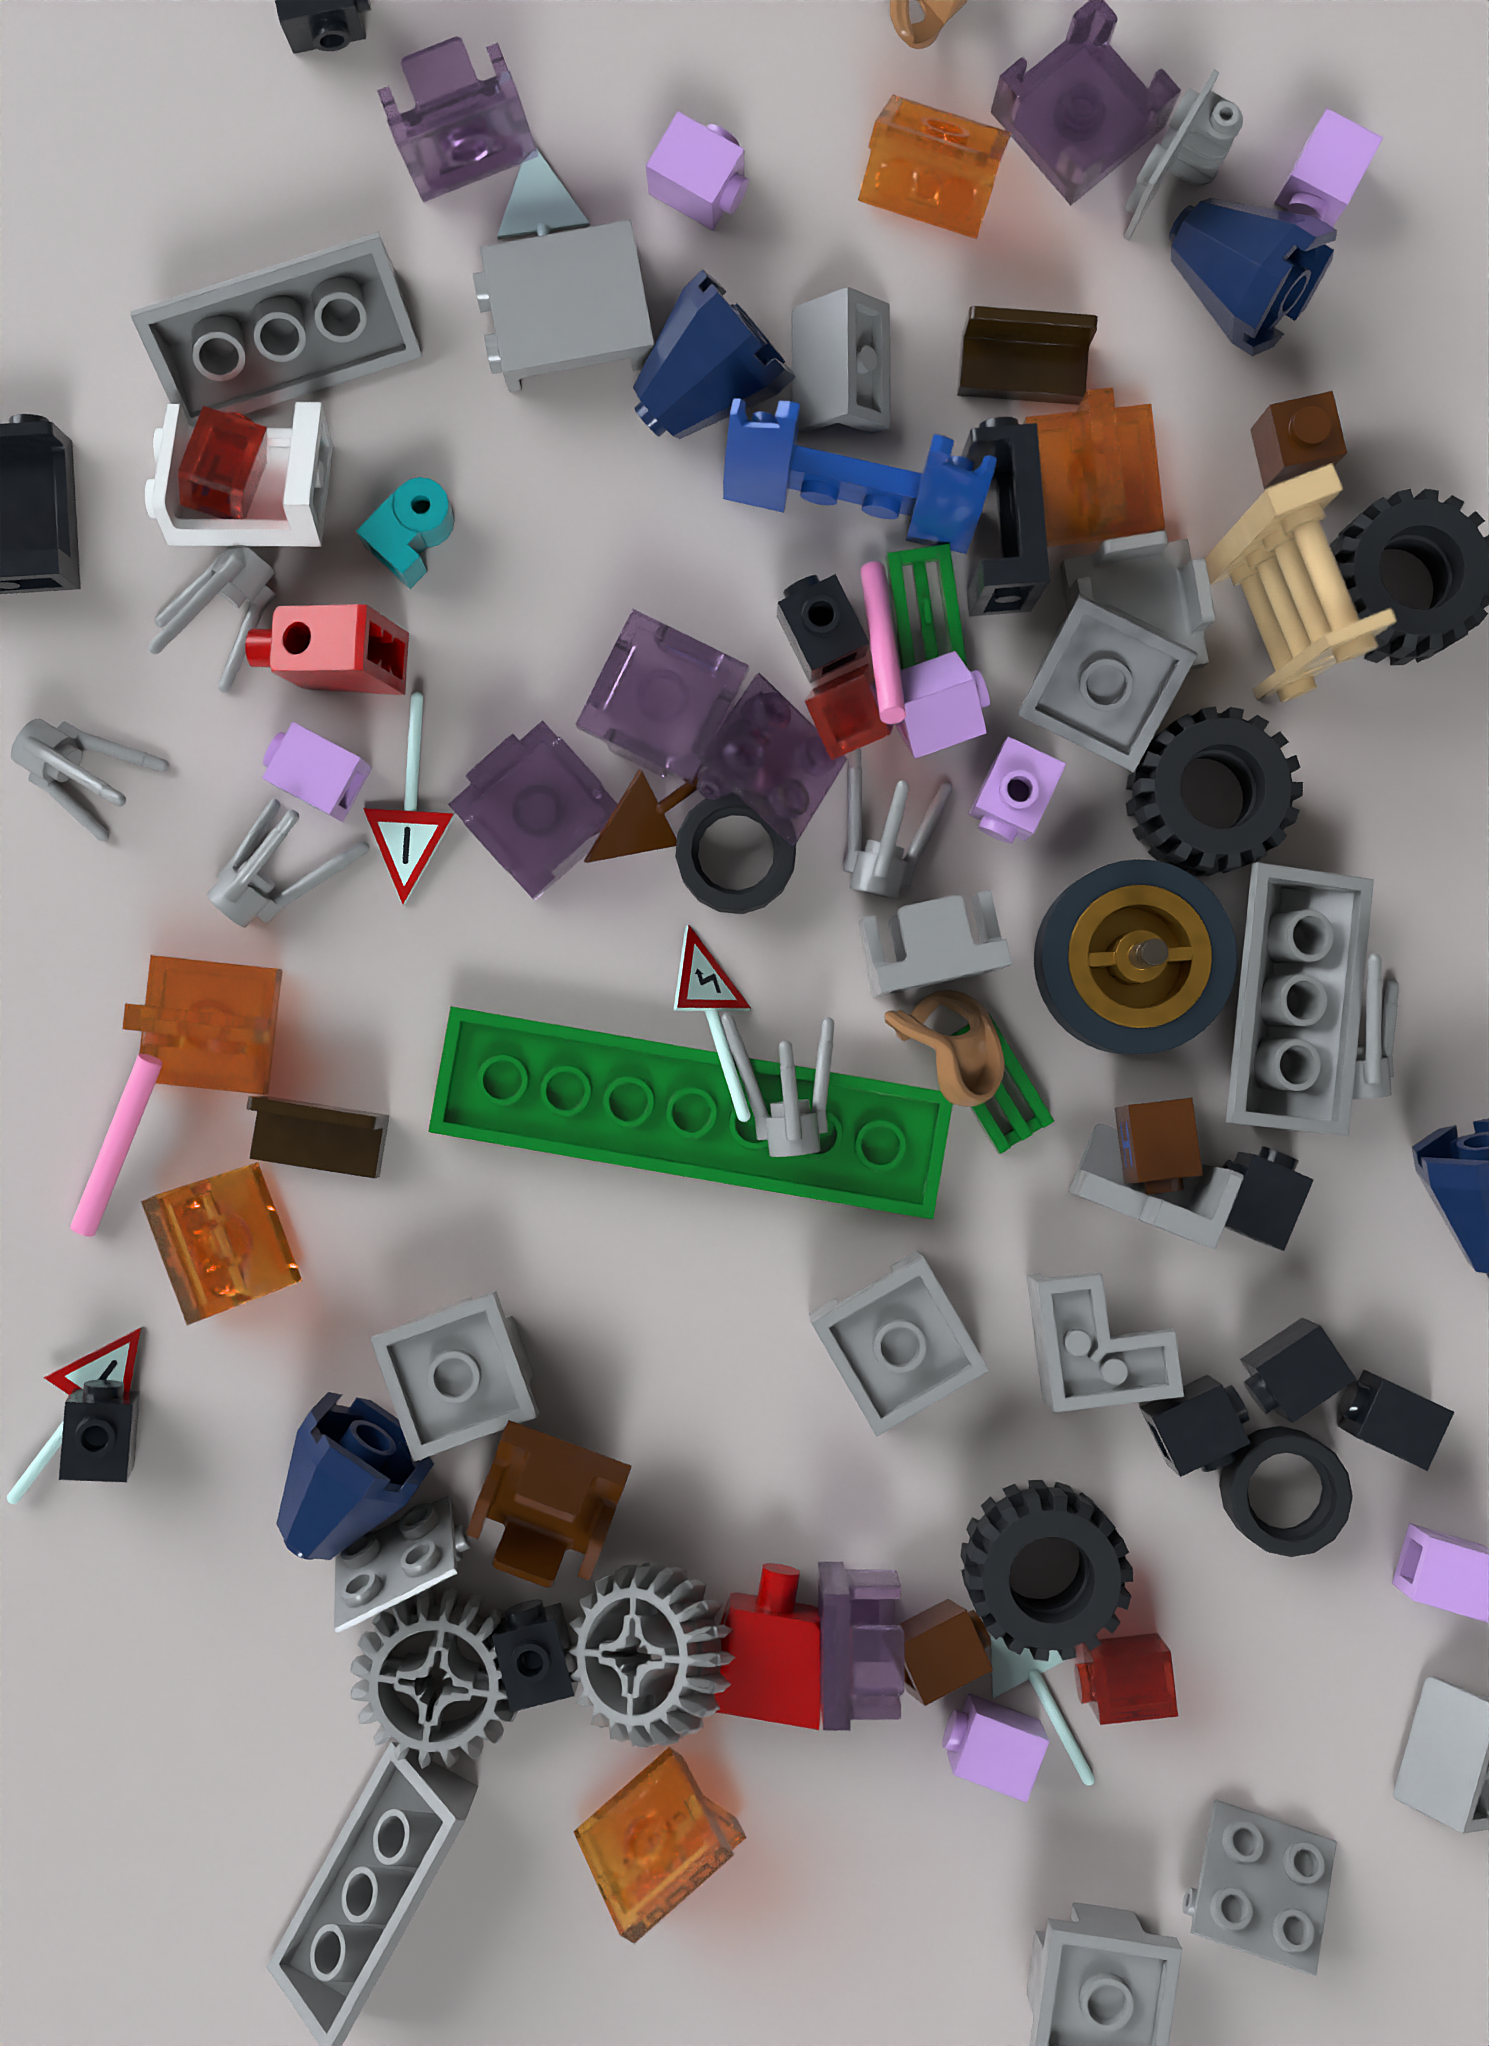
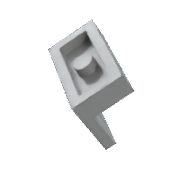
M845 287L793 308L792 372L796 378L792 380V402L800 403L799 432L807 433L835 423L870 434L890 428L889 303L850 287Z
M1427 1677L1424 1682L1393 1796L1397 1801L1463 1834L1489 1830V1695L1479 1696L1439 1677Z

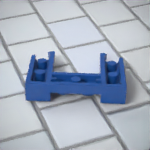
M733 398L725 454L723 499L784 513L789 489L800 491V496L804 500L819 505L831 506L837 504V500L862 505L861 509L864 513L881 519H897L899 514L911 516L906 541L928 546L950 544L951 551L967 554L994 474L996 457L991 455L985 456L981 466L972 471L973 461L961 456H951L954 440L934 434L922 473L797 445L800 403L779 401L776 416L766 412H754L752 421H750L746 415V403L742 399Z

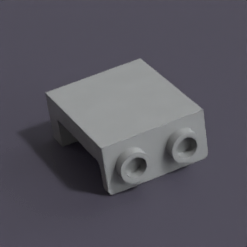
M631 219L480 247L484 271L473 273L474 286L480 312H492L495 333L484 335L491 373L503 372L509 392L522 390L520 379L524 377L628 358L631 361L632 371L642 370L654 347V340Z

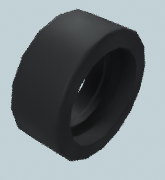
M727 790L707 796L688 812L677 833L675 857L683 883L699 902L718 912L745 914L766 907L784 891L794 871L797 844L790 821L775 803L755 792ZM731 815L749 817L760 823L770 835L774 848L773 863L767 875L756 885L742 890L725 889L713 883L703 872L698 857L700 840L706 829L718 819Z
M1276 1426L1259 1429L1248 1435L1250 1444L1235 1451L1237 1458L1223 1467L1219 1483L1223 1508L1235 1527L1246 1538L1266 1552L1287 1557L1315 1553L1334 1541L1348 1521L1353 1499L1349 1473L1336 1453L1304 1431L1288 1427ZM1290 1453L1302 1456L1312 1463L1320 1476L1322 1491L1319 1504L1308 1519L1295 1527L1283 1529L1270 1526L1257 1517L1250 1506L1248 1488L1250 1478L1260 1463L1273 1455Z

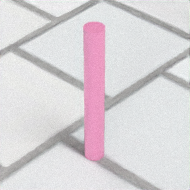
M873 561L863 565L860 573L878 708L882 722L896 724L904 720L906 710L886 570L882 563Z
M138 1054L70 1226L74 1232L80 1235L95 1236L162 1068L163 1062L156 1057L147 1054Z

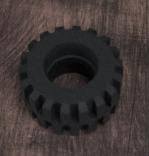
M1411 489L1397 491L1388 500L1382 497L1372 503L1338 534L1339 537L1330 544L1359 620L1390 608L1396 619L1395 623L1375 636L1378 647L1367 652L1364 657L1365 660L1378 663L1389 656L1390 666L1405 665L1413 659H1416L1418 663L1434 656L1467 636L1468 632L1480 625L1488 615L1484 608L1489 606V535L1483 537L1479 531L1478 526L1484 523L1485 520L1477 511L1468 517L1460 511L1464 501L1452 495L1443 503L1439 502V491L1424 489L1415 497H1413ZM1383 550H1403L1413 554L1423 562L1433 582V597L1429 609L1407 607L1389 594L1383 584L1380 573V561Z
M1216 706L1202 708L1192 716L1187 713L1176 719L1151 740L1136 770L1128 776L1126 790L1132 791V799L1125 804L1127 816L1135 815L1139 824L1132 829L1138 841L1145 837L1153 846L1148 851L1157 861L1167 858L1172 861L1171 865L1185 871L1194 870L1196 876H1211L1218 872L1224 874L1263 858L1267 855L1266 852L1279 846L1288 836L1284 829L1296 822L1300 811L1292 807V803L1303 796V782H1292L1291 773L1301 767L1296 755L1285 758L1280 748L1289 743V741L1281 732L1276 733L1272 737L1264 732L1269 721L1259 715L1254 716L1249 721L1242 719L1244 709L1229 707L1224 712L1217 713ZM1200 758L1215 760L1228 767L1237 777L1242 789L1243 804L1237 821L1231 827L1220 829L1207 826L1198 821L1187 809L1181 794V778L1186 765L1190 761Z
M1028 1480L1029 1489L1019 1490L1016 1484H1012L1003 1488L1006 1497L996 1503L990 1496L981 1505L985 1514L980 1520L972 1517L966 1528L970 1539L968 1543L962 1542L960 1554L964 1563V1569L961 1570L964 1585L978 1617H981L986 1630L996 1640L1002 1637L1007 1649L1021 1655L1024 1648L1030 1650L1034 1660L1048 1661L1051 1650H1057L1062 1660L1076 1658L1074 1646L1084 1642L1089 1651L1100 1646L1102 1643L1096 1634L1103 1627L1113 1634L1121 1623L1114 1613L1117 1607L1128 1610L1132 1596L1125 1588V1582H1133V1567L1125 1557L1129 1551L1124 1539L1116 1531L1113 1523L1093 1500L1081 1492L1078 1495L1069 1485L1055 1482L1053 1488L1047 1487L1043 1480ZM1045 1537H1059L1073 1542L1079 1550V1567L1075 1578L1064 1591L1050 1598L1032 1599L1022 1596L1012 1589L1009 1583L1011 1566L1015 1557L1026 1545Z

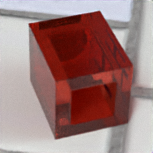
M203 405L178 468L180 505L221 519H246L267 464V427L254 423L243 414L231 411L221 412Z
M870 663L812 688L804 701L830 760L889 736L894 724L884 723L880 719L874 670Z
M1158 1633L1099 1639L1102 1644L1092 1651L1088 1650L1084 1642L1082 1643L1084 1663H1077L1074 1666L1078 1698L1081 1704L1089 1703L1100 1725L1178 1717L1171 1651Z

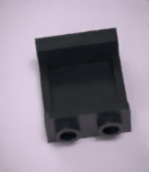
M34 414L14 415L9 418V423L0 424V594L80 589L72 440L46 417Z
M1014 417L991 418L981 422L979 428L970 430L961 457L973 461L972 471L981 466L985 456L991 455L997 458L992 479L996 484L1002 558L981 560L967 591L969 617L1031 612L1050 582L1037 423L1019 424L1018 419Z

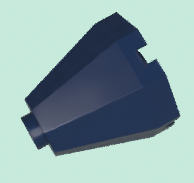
M1209 198L1200 201L1195 207L1192 205L1187 206L1176 218L1169 233V240L1173 242L1171 245V262L1230 342L1253 357L1273 348L1282 338L1284 333L1276 329L1275 326L1283 316L1286 315L1296 321L1306 309L1332 262L1334 249L1325 244L1336 240L1337 229L1314 216Z
M703 269L683 288L633 386L640 399V402L634 407L636 413L659 437L668 431L678 439L684 438L730 417L733 398L742 399L746 403L747 409L778 395L796 378L792 370L784 365L785 360L749 315L738 303L730 306L723 297L727 291Z
M1489 1118L1473 1121L1474 1134L1458 1137L1457 1126H1449L1437 1129L1411 1148L1415 1170L1464 1257L1476 1272L1486 1273V1276L1489 1278Z
M327 1392L310 1410L297 1430L276 1525L286 1547L294 1555L302 1559L331 1560L404 1507L434 1465L430 1456L423 1458L421 1461L413 1462L398 1418L371 1400L356 1397L352 1405L347 1407L337 1405L342 1394Z

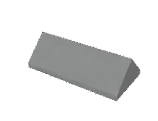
M379 232L131 311V319L170 403L182 405L188 424L194 428H203L423 357L394 266Z
M1252 863L1226 1123L1349 1136L1374 879L1265 863Z
M390 1742L267 1965V1969L320 2046L343 2045L465 1823L478 1786L433 1761H431L428 1767L422 1769L418 1760L419 1753L412 1749L409 1750L403 1760L397 1761L394 1756L398 1745L397 1742Z

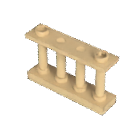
M1333 463L1266 489L1205 557L1210 585L1227 578H1231L1234 586L1241 585L1275 669L1272 675L1252 689L1256 700L1277 693L1280 702L1283 703L1318 688L1314 678L1336 663L1346 662L1377 648L1378 644L1375 636L1396 622L1391 608L1359 620L1320 521L1326 517L1323 509L1343 490Z

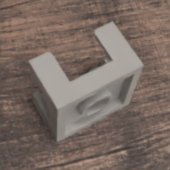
M918 1251L891 1266L892 1273L842 1302L838 1303L835 1298L809 1313L812 1326L876 1437L990 1371L927 1261Z

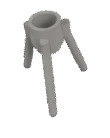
M228 546L224 553H220L201 576L156 616L155 624L158 627L164 628L150 642L148 646L149 651L152 654L160 653L217 594L237 608H240L245 600L251 603L218 684V689L221 692H228L246 654L245 641L247 633L250 629L257 628L263 611L276 596V593L266 586L275 574V571L248 547Z
M42 719L30 721L17 735L12 746L11 759L30 771L28 780L51 795L100 841L108 840V831L56 781L62 783L72 778L116 806H123L126 803V797L106 782L80 767L82 752L76 747L79 745L161 772L169 769V763L164 759L84 733L65 721L57 728Z
M858 745L850 746L848 769V851L843 871L853 873L850 889L899 900L902 885L911 887L915 867L952 791L951 783L944 782L941 784L902 861L904 848L895 845L905 810L909 783L905 780L899 781L889 809L882 841L867 840L864 852L862 851L861 748Z
M272 799L253 824L232 860L217 875L219 881L210 889L207 896L225 916L241 927L246 928L256 916L268 924L283 907L365 855L369 851V844L366 842L358 843L274 897H271L269 893L275 887V884L261 868L299 820L297 811L290 810L253 854L280 809V802L277 799Z
M1371 954L1368 958L1366 1044H1361L1357 1047L1352 1099H1371L1392 1095L1391 1077H1394L1392 1054L1399 984L1395 980L1387 982L1382 1008V959L1378 954Z
M730 1013L722 1015L721 1021L728 1038L727 1041L755 1118L757 1140H768L770 1157L797 1156L821 1151L819 1134L828 1132L826 1104L833 1050L834 1020L827 1017L822 1021L811 1111L809 1099L798 1100L792 1044L789 1041H782L779 1045L783 1101L770 1104L771 1115L769 1116L734 1017Z

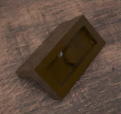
M971 306L961 336L957 396L1081 405L1086 395L1089 346L1097 331L1098 316Z
M248 1096L246 1109L257 1111L249 1159L374 1179L380 1177L390 1115L271 1096Z

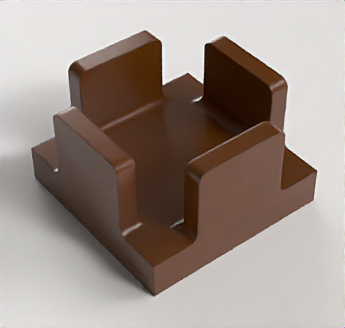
M508 1420L495 1458L476 1501L466 1535L479 1540L487 1518L505 1526L492 1561V1566L495 1569L549 1588L554 1583L565 1552L567 1550H574L585 1554L577 1577L590 1581L632 1466Z

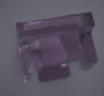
M458 36L403 57L401 66L415 100L414 108L404 113H401L390 86L377 90L396 146L423 203L539 157L518 91L498 42L486 47L495 76L483 81L476 77L463 40Z
M632 609L575 725L577 729L605 742L612 753L661 777L666 778L669 773L693 785L703 763L708 764L734 712L735 698L749 672V665Z
M543 720L520 740L514 733L507 737L466 774L465 777L471 782L470 785L448 804L461 818L464 825L534 901L589 853L617 806V803L607 793L600 780L560 736L557 737Z
M818 1562L820 1705L823 1731H850V1720H896L901 1718L899 1696L904 1693V1632L900 1625H895L894 1599L901 1598V1583L896 1570L845 1569L843 1562Z

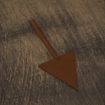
M746 738L660 802L657 801L643 771L638 769L584 862L590 863L676 846L677 838L664 814L755 747L754 740Z

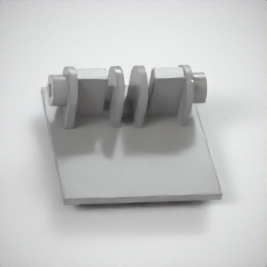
M1213 70L1200 93L1189 87L1168 125L1170 128L1160 145L1157 143L1150 153L1136 180L1138 183L1124 207L1126 211L1133 214V217L1123 238L1130 239L1168 172L1195 186L1207 185L1216 177L1220 165L1225 160L1233 140L1238 135L1243 124V116L1237 105L1211 91L1220 73L1219 71Z
M450 1495L431 1504L423 1503L411 1508L401 1519L373 1533H366L336 1555L334 1629L337 1633L458 1573L457 1561L463 1558L462 1551L470 1548L471 1542L469 1536L466 1535L465 1528L461 1524L454 1527L453 1505Z
M1214 1800L1198 1889L1189 1887L1183 1899V1913L1192 1916L1190 1933L1316 1976L1337 1841L1234 1805Z

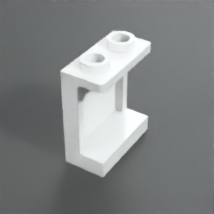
M296 402L292 428H194L188 424L181 404H167L163 428H156L154 432L153 448L157 463L155 479H148L145 486L147 513L151 519L158 520L167 545L321 547L333 443L321 402ZM215 460L221 462L215 478L232 484L235 483L239 470H246L233 507L226 505L232 489L214 483L208 498L201 497Z

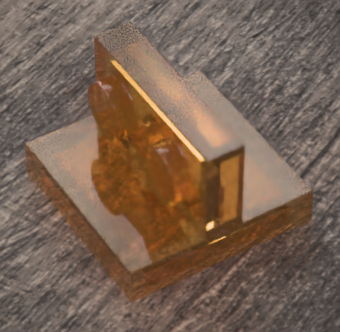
M893 94L874 123L868 148L872 150L858 201L977 239L1012 133Z
M1113 387L1091 389L1086 391L1076 412L1028 416L1025 418L1023 424L1037 423L1047 547L1105 541L1163 531L1165 529L1151 404L1115 407Z
M150 955L145 1005L125 1003L122 1029L142 1031L139 1054L151 1055L163 1062L156 1080L157 1084L268 1095L283 970Z
M258 1162L165 1191L141 1201L186 1325L303 1281Z
M668 1747L573 1831L619 1935L633 1944L734 1856L732 1850L747 1838L735 1816L702 1794L684 1757L671 1747Z

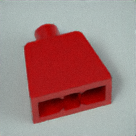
M367 604L279 606L273 612L272 629L252 628L247 633L245 652L249 665L251 667L271 668L272 673L301 688L323 691L405 695L409 633Z
M763 1564L757 1596L738 1592L730 1593L719 1625H725L732 1629L725 1638L721 1639L722 1651H727L735 1656V1658L729 1664L721 1665L720 1673L731 1685L724 1692L714 1693L720 1706L716 1713L819 1730L821 1721L820 1617L817 1607L795 1602L800 1577L798 1569L783 1564Z

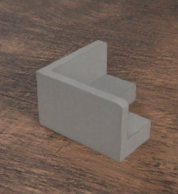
M1097 1124L1093 1128L1069 1192L1215 1250L1242 1183L1243 1174L1230 1169L1201 1163L1203 1175L1183 1177L1184 1190L1145 1194L1144 1182L1124 1183L1117 1129L1104 1124Z
M1099 1272L1045 1278L1041 1274L1027 1275L1042 1400L1054 1413L1184 1397L1176 1331L1166 1328L1110 1335L1103 1276Z

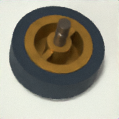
M1146 859L1125 860L1105 865L1067 887L1046 912L1039 927L1034 948V971L1037 986L1043 1002L1054 1019L1069 1034L1084 1044L1115 1054L1157 1053L1173 1049L1195 1038L1214 1021L1224 1007L1233 987L1237 967V947L1232 924L1214 893L1199 879L1185 870L1171 864Z

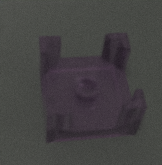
M1089 0L1078 9L1072 17L1065 41L1027 73H1025L1027 61L1024 57H1021L1005 70L999 77L990 112L1070 206L1165 128L1181 92V89L1161 68L1155 72L1148 89L1111 47L1110 41L1118 18L1104 0Z

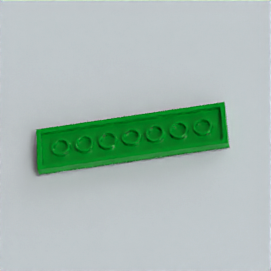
M450 1006L428 1132L933 1220L953 1104L947 1101L942 1092L938 1090L830 1072L826 1104L828 1132L819 1134L821 1151L797 1156L770 1157L768 1140H757L755 1118L735 1064L750 1112V1119L746 1122L740 1121L737 1117L718 1052ZM749 1058L770 1116V1104L783 1101L781 1064ZM795 1066L798 1100L809 1099L811 1111L816 1069Z

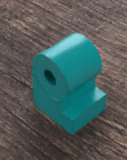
M418 477L409 479L400 485L356 532L364 547L411 590L427 573L420 554L426 548L438 546L447 540L453 531L455 519L447 494L441 485L432 479Z

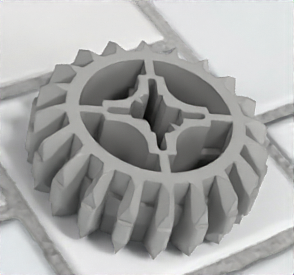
M660 1562L643 1563L642 1566L625 1565L615 1570V1575L604 1576L601 1580L595 1581L596 1593L588 1594L579 1600L586 1616L577 1617L569 1623L579 1635L578 1643H573L566 1649V1652L574 1657L577 1656L578 1669H575L570 1677L575 1682H581L584 1688L576 1704L583 1705L584 1707L594 1706L591 1725H596L600 1728L609 1727L610 1739L620 1742L630 1740L632 1746H638L639 1748L655 1746L659 1743L661 1746L675 1744L683 1736L698 1732L699 1729L704 1727L703 1717L712 1716L720 1709L714 1693L724 1692L731 1685L720 1673L721 1665L729 1664L735 1658V1656L727 1651H722L721 1639L725 1638L732 1629L725 1625H716L714 1620L722 1604L715 1600H703L707 1584L699 1580H688L687 1570H682L679 1567H666L661 1565ZM638 1648H647V1653L637 1652ZM651 1654L660 1655L662 1659L652 1660Z
M455 1587L447 1588L441 1604H437L431 1588H427L419 1592L417 1607L407 1598L393 1605L394 1615L386 1611L379 1612L372 1621L376 1632L365 1631L358 1641V1646L364 1655L355 1657L350 1668L351 1673L362 1678L351 1689V1699L369 1702L358 1716L359 1724H370L378 1721L381 1726L373 1737L375 1745L386 1743L390 1737H393L399 1742L394 1753L397 1761L403 1760L410 1748L419 1750L418 1760L422 1769L430 1765L435 1752L441 1753L442 1760L448 1768L456 1765L460 1747L474 1760L482 1753L484 1748L483 1739L494 1744L499 1742L504 1733L501 1722H513L518 1712L511 1713L492 1640V1634L502 1619V1612L500 1609H494L485 1618L477 1614L482 1602L479 1594L472 1595L466 1607L457 1605L458 1592ZM435 1630L434 1639L429 1650L423 1653L408 1652L405 1658L391 1656L393 1648L406 1637L423 1631ZM457 1636L474 1647L482 1658L486 1670L481 1669V1663L468 1660L460 1653L457 1646ZM441 1653L439 1668L446 1671L443 1679L448 1677L449 1679L436 1700L437 1684L431 1682L434 1674L427 1675ZM521 1654L520 1660L525 1665V1656ZM395 1691L407 1693L414 1698L419 1707V1715L406 1707ZM472 1695L487 1697L484 1703L471 1714L456 1720L442 1721L447 1704L453 1701H470Z

